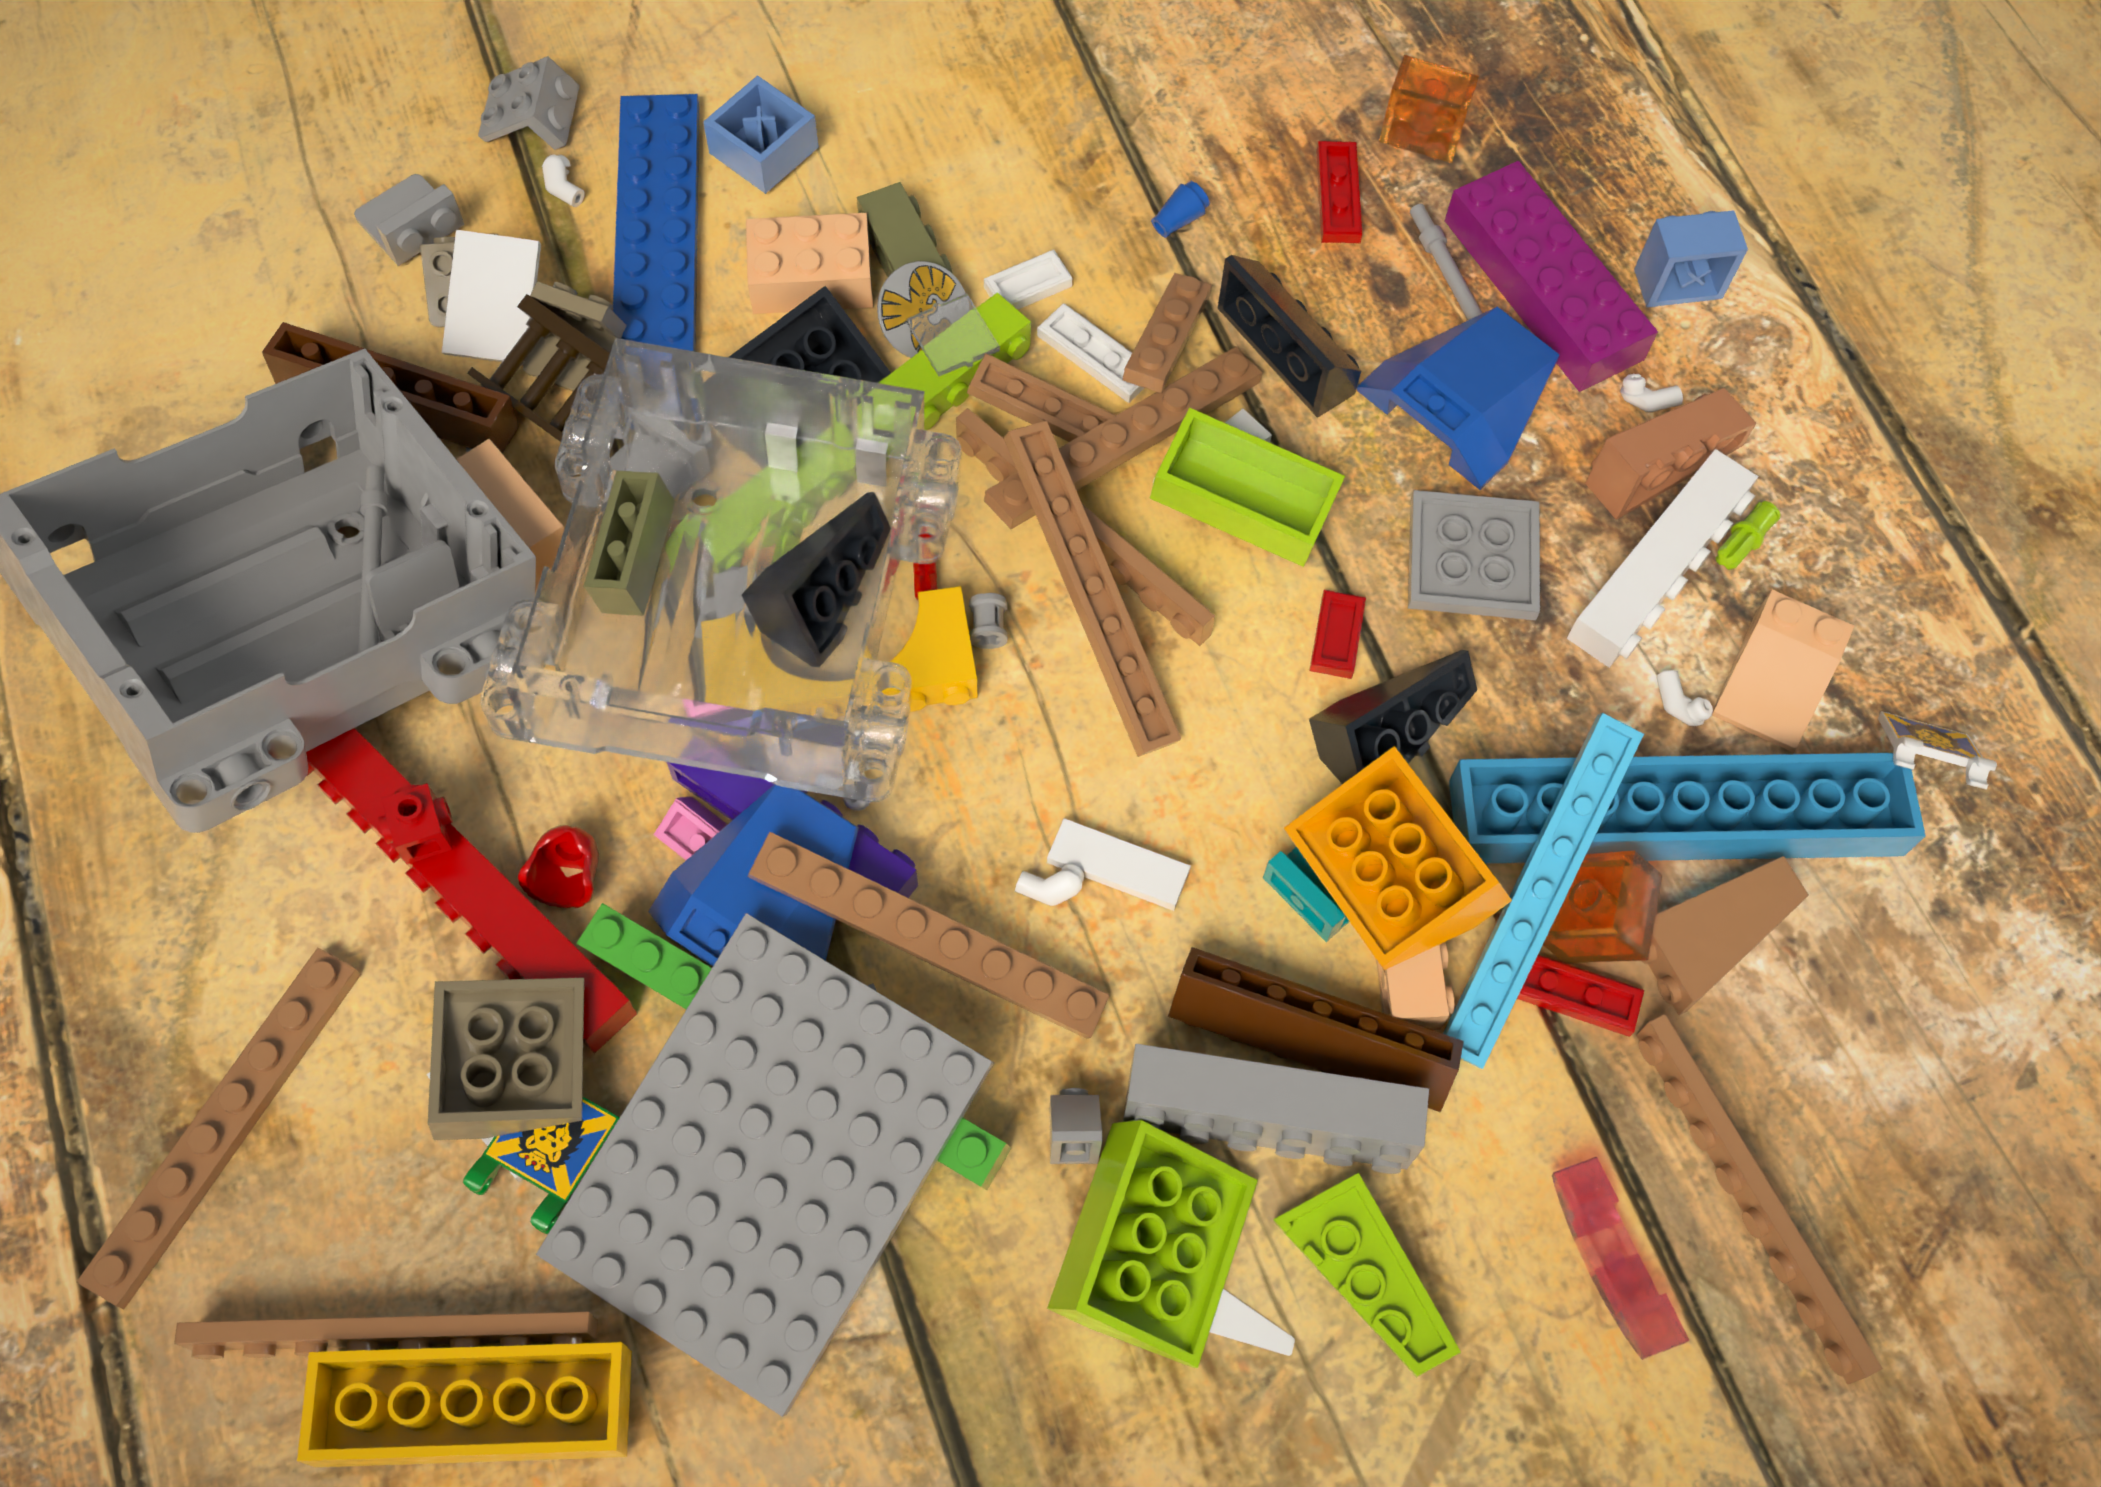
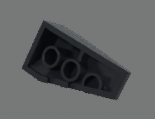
M867 492L768 566L741 595L759 631L811 667H820L842 642L848 629L844 624L847 613L851 606H858L862 597V593L858 588L866 570L874 569L891 530L875 492Z
M1460 650L1341 699L1309 718L1319 759L1341 784H1344L1394 746L1408 764L1415 756L1422 757L1430 748L1427 741L1441 725L1448 726L1477 691L1469 651Z

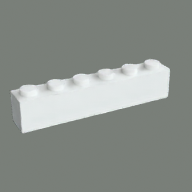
M1715 449L1580 614L1567 639L1609 668L1619 655L1627 659L1642 639V637L1637 635L1639 630L1643 626L1650 630L1665 611V608L1660 605L1663 600L1668 597L1673 601L1688 582V579L1683 576L1690 568L1697 572L1707 559L1711 551L1706 547L1711 540L1719 544L1733 525V522L1728 520L1733 513L1741 516L1756 496L1750 492V489L1759 476Z

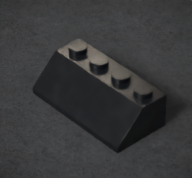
M1234 255L1225 258L1217 309L1310 411L1318 418L1355 395L1361 374L1356 360L1351 355L1345 354L1333 341L1329 331L1322 326L1320 327L1312 319L1303 303L1294 299L1284 289L1277 275L1269 272L1256 260Z

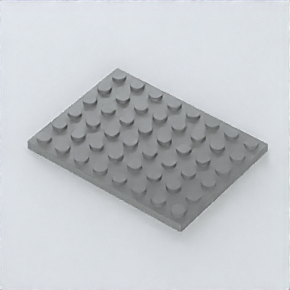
M746 913L536 1255L783 1417L790 1411L992 1069L994 1062Z

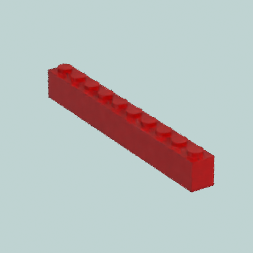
M355 728L307 751V776L314 771L322 779L317 784L321 791L335 805L343 800L351 808L346 813L349 819L364 834L372 829L380 837L375 843L376 846L392 863L398 861L401 856L394 848L393 842L387 844L380 828L378 818L385 815L381 798L392 795L399 788L411 784ZM451 823L447 824L446 828L453 850L408 864L410 869L405 872V875L422 893H425L430 888L440 898L434 904L453 924L460 918L470 928L465 935L478 950L485 954L491 949L501 959L495 965L508 980L584 978L583 1043L595 1054L637 1015L630 1000Z

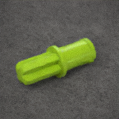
M1758 502L1744 521H1739L1732 527L1731 536L1718 549L1716 562L1719 565H1724L1728 570H1732L1742 562L1751 550L1760 548L1764 542L1765 534L1780 519L1779 509L1771 502Z

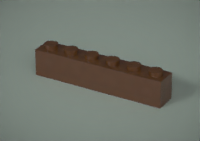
M282 322L263 349L262 354L274 382L277 384L365 348ZM366 349L438 438L471 449L490 439L503 454L519 427L509 395Z
M1191 947L1168 1017L1182 1021L1189 1026L1202 1028L1227 1037L1234 1042L1273 1053L1277 1057L1296 1061L1324 1073L1429 1089L1428 1108L1438 1112L1442 1111L1459 1071L1464 1041L1194 947Z

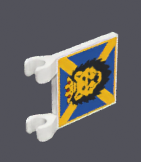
M1880 712L1878 720L1894 747V765L1914 770L1916 765L1914 764L1915 754L1966 767L1967 785L1987 790L1989 785L1987 784L1988 773L1990 770L1995 771L1997 762L1983 758L1968 734L1887 712Z

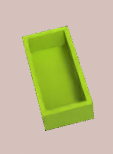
M1189 407L1155 476L1150 499L1304 567L1345 476Z

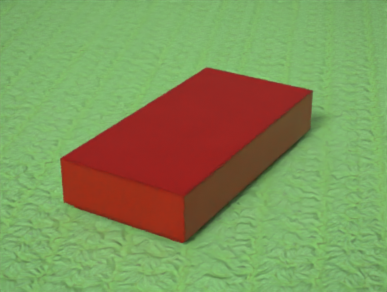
M1328 590L1323 591L1309 671L1352 679L1364 614L1365 597Z

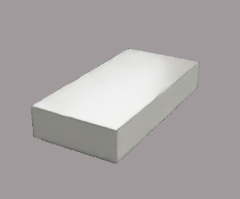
M1051 250L984 278V289L989 297L998 292L1018 310L1072 287L1073 278L1055 250Z

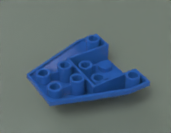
M1497 306L1385 360L1357 386V391L1386 415L1398 405L1452 449L1449 466L1481 490L1508 464L1560 354Z
M780 779L671 873L648 912L668 937L711 966H714L746 913L826 961L836 919L747 876L769 832L849 869L859 827L788 781Z

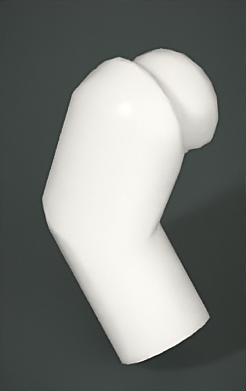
M550 155L542 165L546 190L567 204L578 207L582 203L585 193L584 190L567 181L569 170L566 167L571 166L570 161L563 155Z
M1668 670L1657 675L1656 678L1663 707L1668 714L1688 726L1702 725L1704 720L1712 716L1713 708L1707 699L1697 697L1692 700L1683 694L1678 671Z

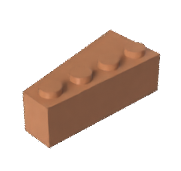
M1725 388L1709 395L1703 394L1688 404L1607 438L1600 454L1591 463L1593 468L1585 484L1617 520L1694 475L1715 449L1727 456L1742 447L1757 423Z

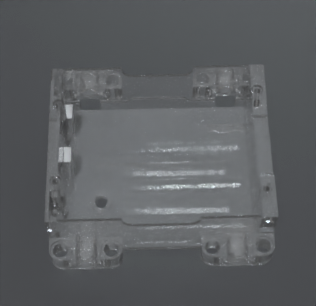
M615 338L604 375H592L580 383L570 415L564 426L562 440L555 459V470L563 496L569 502H572V506L552 569L550 570L549 567L544 566L534 600L516 602L506 614L497 645L491 656L489 671L480 697V705L490 729L497 736L506 739L592 754L607 751L761 778L781 787L866 802H879L886 799L894 788L900 757L905 747L911 710V676L909 671L897 663L877 660L896 572L900 560L930 564L942 557L947 543L950 524L955 515L961 478L962 452L959 441L948 434L924 430L925 391ZM614 438L623 439L626 456H628L624 471L659 473L675 500L644 616L602 613L583 587L617 471L612 469L609 455ZM937 461H946L948 463H937ZM867 492H875L891 530L874 569L866 570L858 588L862 593V597L858 606H851L847 613L844 624L848 629L842 642L820 667H811L759 631L741 595L768 566ZM703 494L711 495L717 500L712 507L710 505L699 506L693 501L696 497ZM920 534H930V535H933V536L930 537V538H922V537H919L918 535H920ZM545 665L555 666L556 671L544 669ZM886 688H897L901 692L896 695H886L881 691ZM504 706H513L510 712L505 714L497 713ZM869 769H878L884 773L876 779H869L862 775Z

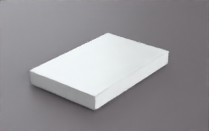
M456 230L442 346L443 354L502 362L528 328L525 323L529 317L517 306L526 294L531 295L536 284L541 243L539 241Z

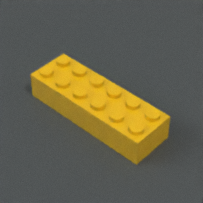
M622 1342L309 1352L297 1461L313 1467L627 1457L632 1351Z

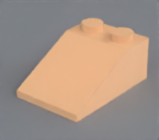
M1772 589L1753 617L1713 709L1712 716L1794 752L1843 656L1854 625Z

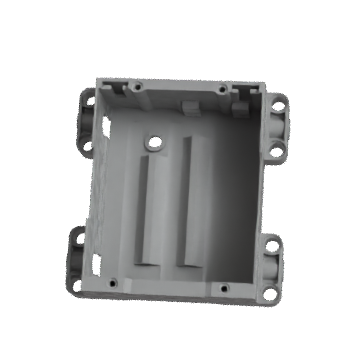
M366 349L245 396V407L242 413L232 421L141 458L123 460L118 457L117 451L114 448L0 494V574L35 624L42 628L122 742L128 756L175 823L182 830L190 833H200L209 830L301 783L308 774L307 751L428 691H431L439 701L447 704L463 702L541 663L550 653L551 619L535 599L536 556ZM332 436L336 442L337 459L304 473L300 449ZM376 465L384 469L383 492L388 497L387 514L382 519L381 566L433 542L442 540L451 548L460 588L414 609L412 621L399 634L381 642L378 632V644L359 653L364 516L360 512L361 494L366 490V469L369 466ZM352 526L360 532L355 537L344 538V534L339 533L337 530L341 527ZM86 539L90 545L94 562L63 575L50 553Z

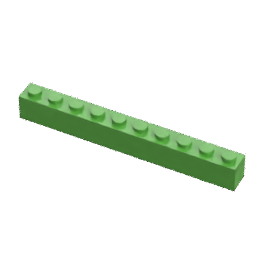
M603 903L576 943L686 1010L712 969ZM962 1118L937 1161L983 1189L988 1190L1011 1147L965 1118Z

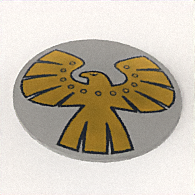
M925 261L905 264L891 273L880 290L877 303L878 320L884 336L897 351L910 358L970 313L968 298L959 280L946 268Z

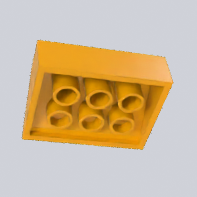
M1395 746L1284 827V830L1384 970L1474 929L1512 901L1496 877Z

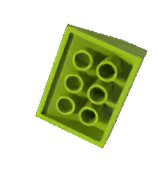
M1143 1120L1112 1123L1047 1309L1089 1329L1187 1366L1198 1368L1258 1180Z

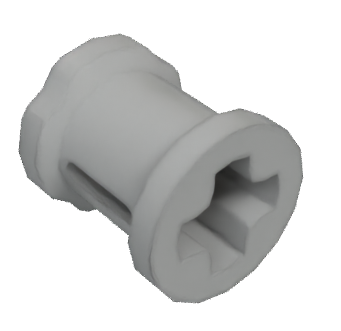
M981 593L972 596L969 600V607L973 613V629L969 632L971 645L982 649H995L1004 646L1008 641V633L1003 629V613L1007 610L1006 598L996 593Z

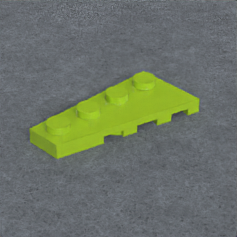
M1359 1173L1273 1219L1274 1223L1416 1378L1461 1353Z

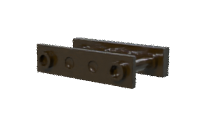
M526 294L517 306L529 317L525 323L528 326L526 331L490 379L473 367H471L467 374L480 383L479 386L509 395L514 409L571 450L566 457L586 472H588L591 466L599 470L605 464L594 455L633 403L637 405L641 399H644L656 408L664 394L649 380ZM552 334L559 339L555 345L558 350L520 401H518L503 389L541 338L547 339ZM580 355L590 361L586 366L589 371L551 422L548 423L533 411L572 359L577 361ZM612 377L620 383L616 389L620 393L582 444L578 445L563 433L601 382L607 383Z

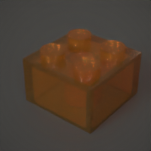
M1404 55L1391 89L1379 142L1452 163L1464 131L1480 76Z
M1635 850L1586 854L1543 946L1564 963L1648 960L1663 875Z

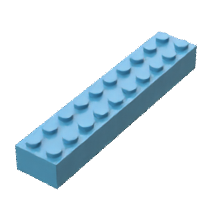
M1893 753L1633 757L1583 862L1778 859L1782 856L1785 858L1905 856L1926 835L1912 770L1894 765ZM1576 758L1459 759L1449 780L1453 821L1484 863H1526Z

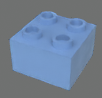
M758 75L703 121L709 154L765 194L819 148L815 115Z
M1734 210L1723 212L1708 211L1702 214L1687 216L1672 215L1656 219L1634 268L1646 308L1723 299L1748 251Z

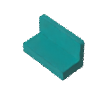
M1297 847L1287 855L1280 851L1268 861L1263 879L1325 942H1328L1350 922Z

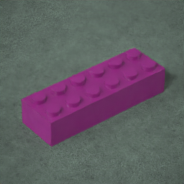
M1519 161L1453 190L1444 220L1530 331L1560 354L1556 364L1579 392L1645 360L1658 331Z

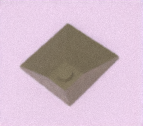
M584 978L435 981L428 1126L434 1140L485 1139L582 1121Z

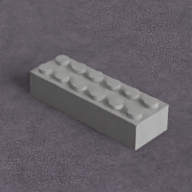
M1135 1044L1123 1122L1143 1120L1164 1132L1180 1134V1139L1189 1143L1206 1144L1209 1139L1227 1141L1229 1148L1239 1151H1255L1257 1146L1276 1149L1275 1153L1285 1158L1301 1159L1304 1158L1305 1154L1323 1156V1161L1330 1165L1351 1166L1353 1161L1372 1164V1170L1380 1173L1397 1174L1401 1172V1169L1407 1170L1425 1147L1429 1089Z

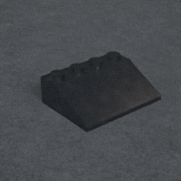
M824 286L699 378L689 391L714 424L764 471L769 467L765 440L767 423L797 427V446L890 375L891 372L828 288Z

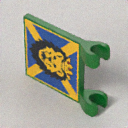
M583 1097L582 1121L494 1137L482 1156L469 1169L463 1179V1183L470 1191L477 1195H484L493 1183L501 1166L548 1193V1195L537 1207L530 1222L537 1230L544 1234H549L620 1117Z

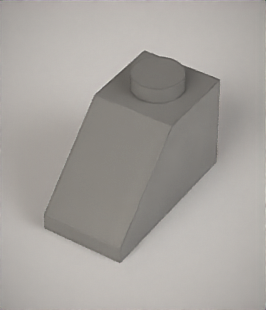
M1081 1088L1063 1089L1059 1092V1095H1050V1164H1098L1102 1145L1099 1095H1088V1091Z

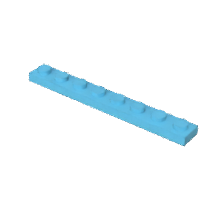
M1604 713L1596 716L1509 896L1512 901L1504 906L1443 1032L1445 1035L1464 1041L1461 1059L1477 1068H1484L1644 736V733Z

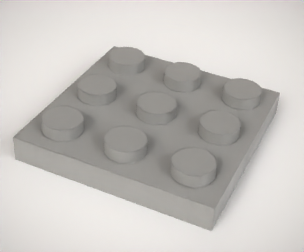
M1413 490L1410 501L1408 609L1536 620L1540 613L1539 501Z

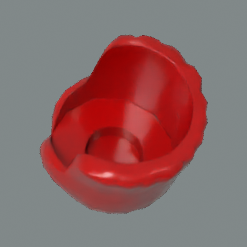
M560 825L549 829L540 837L530 857L520 869L518 880L523 891L540 903L558 908H580L587 902H590L594 894V879L599 859V851L594 838L588 832L578 827ZM560 867L581 869L583 872L567 877Z

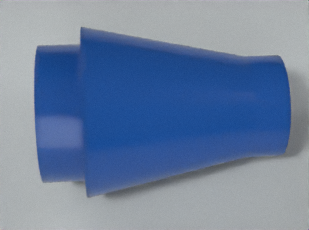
M1193 181L1179 184L1159 213L1151 219V223L1162 237L1167 238L1174 231L1204 216L1205 209L1210 205L1209 198L1204 190Z

